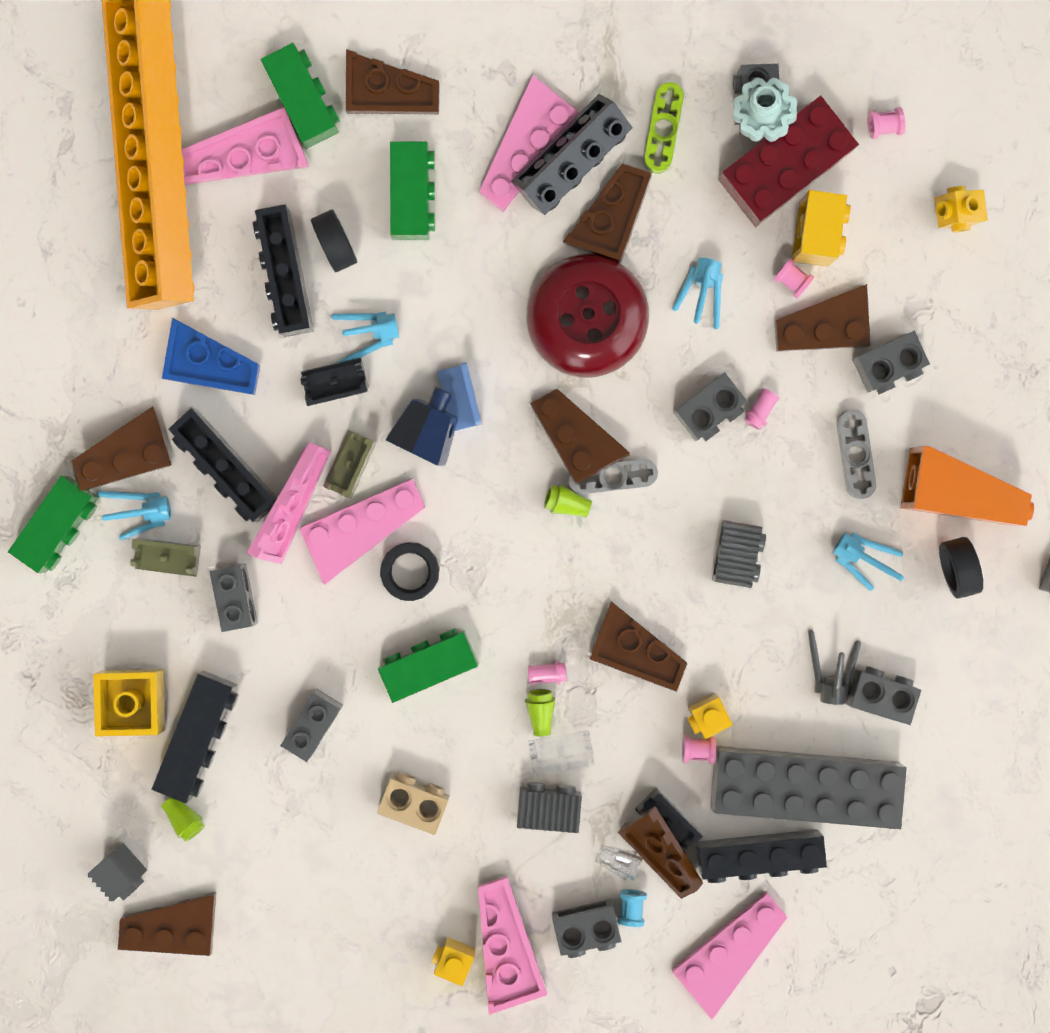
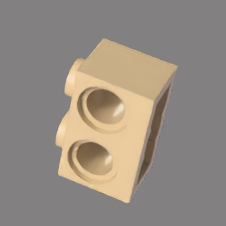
M399 772L398 776L392 774L377 814L436 835L450 795L445 794V789L438 785L428 783L426 787L416 783L415 777ZM396 789H403L408 793L409 799L405 803H398L393 799L392 792ZM425 800H432L437 804L438 810L433 814H427L421 809V803Z

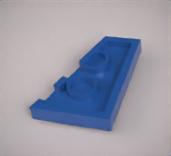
M172 318L162 379L250 395L256 394L260 371L258 363Z

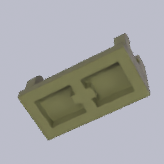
M348 430L323 485L324 488L352 499L376 442Z
M142 538L132 539L131 547L135 549L134 559L130 560V565L135 567V569L197 577L201 546Z

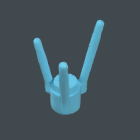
M698 258L696 267H690L688 277L672 307L673 311L679 309L694 279H696L695 284L701 286L694 316V323L698 324L703 312L708 288H713L714 285L713 327L716 330L719 329L721 283L724 275L720 273L722 263L709 258Z
M385 311L380 313H343L331 316L333 320H375L371 321V325L343 330L342 334L349 336L373 332L374 339L381 338L380 341L338 362L363 357L382 347L393 345L392 339L400 338L394 313L386 315Z
M115 491L97 492L98 497L147 501L142 503L141 509L102 516L103 521L142 515L145 521L151 520L149 523L119 536L120 540L133 537L155 527L165 526L164 521L171 520L168 497H160L159 492L151 494Z
M845 532L832 552L838 556L836 562L843 565L869 591L874 589L873 585L850 561L857 563L861 558L897 580H904L903 575L864 553L865 547L862 545L899 557L903 556L902 551L862 538L854 532L852 535Z

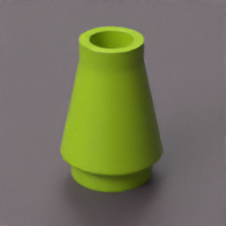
M551 484L544 501V508L549 509L550 513L575 515L585 518L588 516L592 505V500L582 497L561 484L558 486Z
M549 689L530 690L527 692L528 698L525 699L533 735L538 737L548 736L551 734L556 698L552 696V691Z
M170 797L161 805L177 837H182L185 842L194 838L204 829L203 818L183 802Z

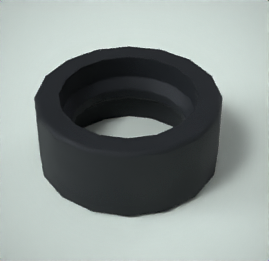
M333 209L311 219L316 236L334 272H339L358 262L346 233Z
M960 537L941 542L939 546L940 563L952 595L957 599L981 593L984 584L979 558L971 541L967 537Z
M407 542L393 547L386 553L381 563L380 577L383 586L390 595L403 601H415L424 598L435 588L439 580L440 567L436 556L429 548L420 543ZM407 553L422 557L428 567V577L425 583L414 590L401 588L396 584L392 576V566L395 560Z

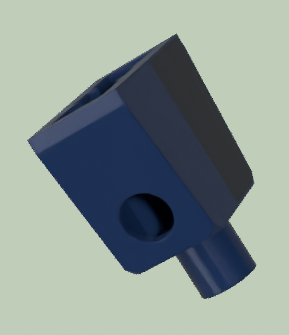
M435 387L429 402L413 399L388 434L386 441L436 466H445L458 422L457 416L445 411L452 394Z

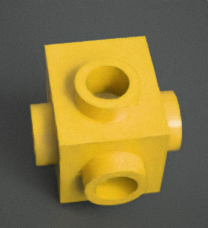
M954 186L947 188V194L935 197L938 228H951L952 233L969 231L971 230L970 226L988 221L984 190H966V186Z

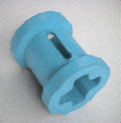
M633 889L620 890L619 897L622 898L621 916H618V924L627 927L644 926L645 920L642 918L643 901L647 899V893Z

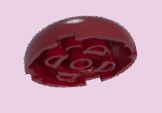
M580 254L555 263L540 276L528 299L526 322L534 348L550 366L567 375L580 378H595L619 370L637 354L647 334L649 306L640 282L624 265L605 256ZM579 287H586L589 290V296L586 299L581 300L576 296V290ZM606 302L615 304L616 312L614 314L607 315L604 313L603 305ZM588 308L592 309L594 317L592 319H585L582 312L588 310ZM564 314H571L574 318V323L569 327L563 326L560 322V318ZM589 330H599L601 333L600 340L597 342L590 341L587 336Z

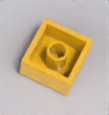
M809 190L799 201L792 252L794 262L828 267L839 258V255L844 254L846 236H842L843 223H848L851 205L846 204L847 195Z
M164 669L102 670L93 674L95 737L159 735L165 731Z

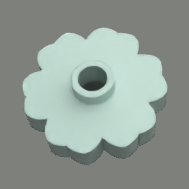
M755 78L743 85L742 95L734 99L733 110L734 121L741 123L740 131L742 135L749 137L755 142L763 137L773 142L788 133V124L794 123L797 118V99L789 96L790 87L788 84L781 83L777 78H771L767 83L762 78Z

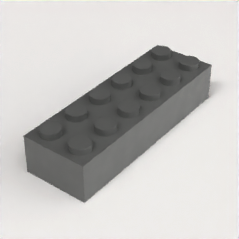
M716 746L710 807L716 814L901 830L907 767L895 761Z

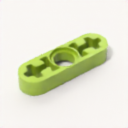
M673 82L662 84L655 95L644 154V165L649 172L654 174H661L667 171L673 159L684 99L683 90ZM667 91H672L673 97L678 98V101L674 100L672 102L669 113L658 114L657 110L663 112L666 100L661 98V95L664 96ZM661 120L668 121L672 125V133L665 137L658 135L655 131V124ZM654 140L657 143L651 144V141ZM658 143H670V147L664 145L662 150V158H665L666 162L663 161L660 166H655L654 160L650 159V156H655Z

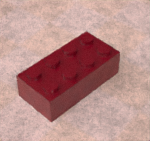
M820 95L797 113L796 121L788 124V133L785 136L779 137L773 142L765 138L724 170L718 180L756 228L851 154L859 146V143Z

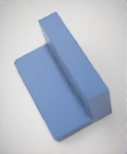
M466 362L461 363V366L437 371L441 389L452 394L446 410L458 417L455 431L482 425Z

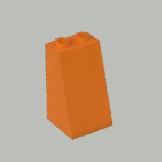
M930 446L910 448L901 509L1010 526H1027L1028 520L1030 521L1034 514V503L1031 502L1032 494Z

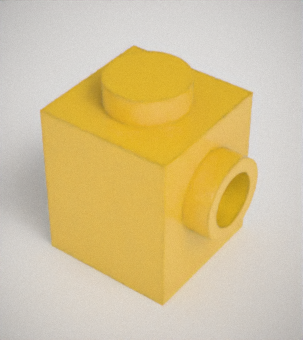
M716 694L688 707L691 716L687 717L694 733L700 732L705 739L733 726L719 696Z
M447 937L443 947L438 945L431 963L435 964L434 975L463 987L475 957V948Z

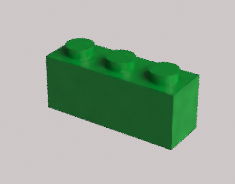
M293 42L260 59L306 149L339 133L335 124L340 122L332 104L327 107L325 106L321 96L325 95L326 92L318 77L311 78L307 69L312 67V64L304 49L298 51Z
M427 141L390 142V236L392 240H430L429 232H435V213H429V201H435V182H429V170H435V151H429Z
M61 475L12 544L8 553L38 574L46 573L48 570L53 571L62 559V556L59 554L65 545L70 546L78 537L80 531L77 528L81 522L89 520L96 511L97 505L95 503L99 497L90 490L79 492L76 480L70 476Z
M453 628L440 634L441 640L429 645L428 640L412 646V653L401 657L400 653L397 652L382 659L384 665H381L378 671L391 702H397L478 667L479 662L465 630L458 633L457 629Z

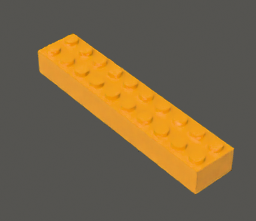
M101 0L127 309L160 310L193 302L192 253L189 245V221L186 209L187 192L184 185V159L181 148L182 130L179 124V97L176 88V64L173 52L174 35L170 15L171 2L170 0Z

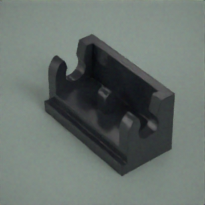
M361 357L301 371L302 376L300 380L301 385L304 386L307 406L368 392L369 385Z
M657 787L635 808L641 815L649 809L656 807L684 853L688 851L687 847L693 841L697 843L703 837L700 830Z

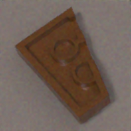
M346 49L347 114L439 115L440 84L438 80L406 69L390 66L383 61L374 58L370 59Z
M622 163L602 189L596 201L589 210L585 211L579 223L562 241L563 244L622 263L648 190L652 173Z
M867 284L777 319L775 321L776 352L871 346Z
M558 389L530 403L533 412L575 485L630 455L627 449Z
M153 406L70 462L79 492L172 465Z
M612 601L610 602L589 659L677 692L687 662Z
M656 807L630 820L618 831L620 836L681 899L697 892L702 886V879Z
M216 892L191 900L179 901L176 904L122 916L119 922L118 950L210 956L213 949Z

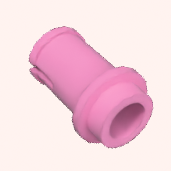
M762 388L750 411L745 412L746 418L744 421L760 430L762 426L767 425L765 420L780 398L775 393Z
M556 660L555 664L528 665L530 685L557 682L558 685H561V682L567 681L565 663H559V660Z

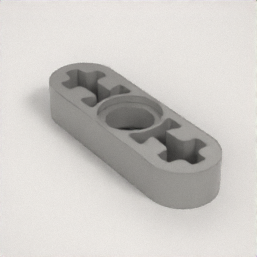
M849 410L843 412L838 417L836 423L845 485L849 495L857 499H865L870 497L876 490V478L867 420L860 411ZM849 415H852L853 420L859 421V426L854 428L855 437L862 435L863 441L856 440L846 444L845 437H852L851 429L844 427V422L849 421ZM854 445L860 446L865 453L863 461L858 464L851 462L848 457V451ZM867 466V471H861V478L863 481H868L869 486L865 487L864 493L861 494L859 489H854L853 483L858 482V473L854 472L851 474L850 468Z
M648 459L616 462L599 472V482L602 488H595L596 482H589L586 484V489H580V485H575L570 475L568 483L570 488L578 494L647 487L656 481L658 470L656 465ZM640 464H645L646 469H651L652 475L647 476V482H642L641 477H631L632 484L626 485L627 472L624 468L625 465H630L629 472L640 470ZM617 468L621 472L622 479L618 485L611 486L605 482L604 473L607 469Z

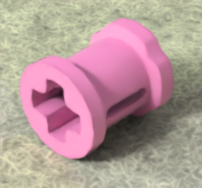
M897 107L894 111L877 113L875 110L868 112L867 123L871 139H876L882 134L896 133L897 135H902L905 133V117L902 107Z
M789 258L773 280L783 283L794 292L793 296L797 299L814 279V276L804 273L793 264L794 260Z
M687 735L683 736V763H688L689 760L708 761L709 764L715 763V737L711 736L709 739H690Z

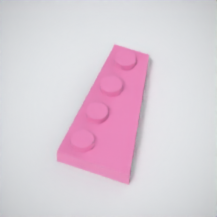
M533 75L479 190L482 196L502 212L507 209L519 194L511 180L579 114L577 110Z
M285 107L182 149L184 185L309 167Z
M311 442L308 443L307 447L301 452L298 463L249 547L247 554L258 559L283 563L330 456V450Z
M411 479L299 528L323 584H327L340 572L425 508V505L414 480Z
M508 876L478 885L488 1012L490 1015L546 996L547 990Z
M764 892L672 969L674 975L711 1019L721 1009L785 922L787 916L771 896Z

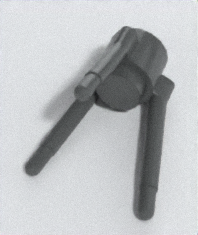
M809 630L808 636L815 676V692L821 693L820 702L843 705L845 704L846 695H849V686L861 642H855L845 677L842 678L845 654L840 652L835 677L826 676L825 682H823L815 634L813 630Z

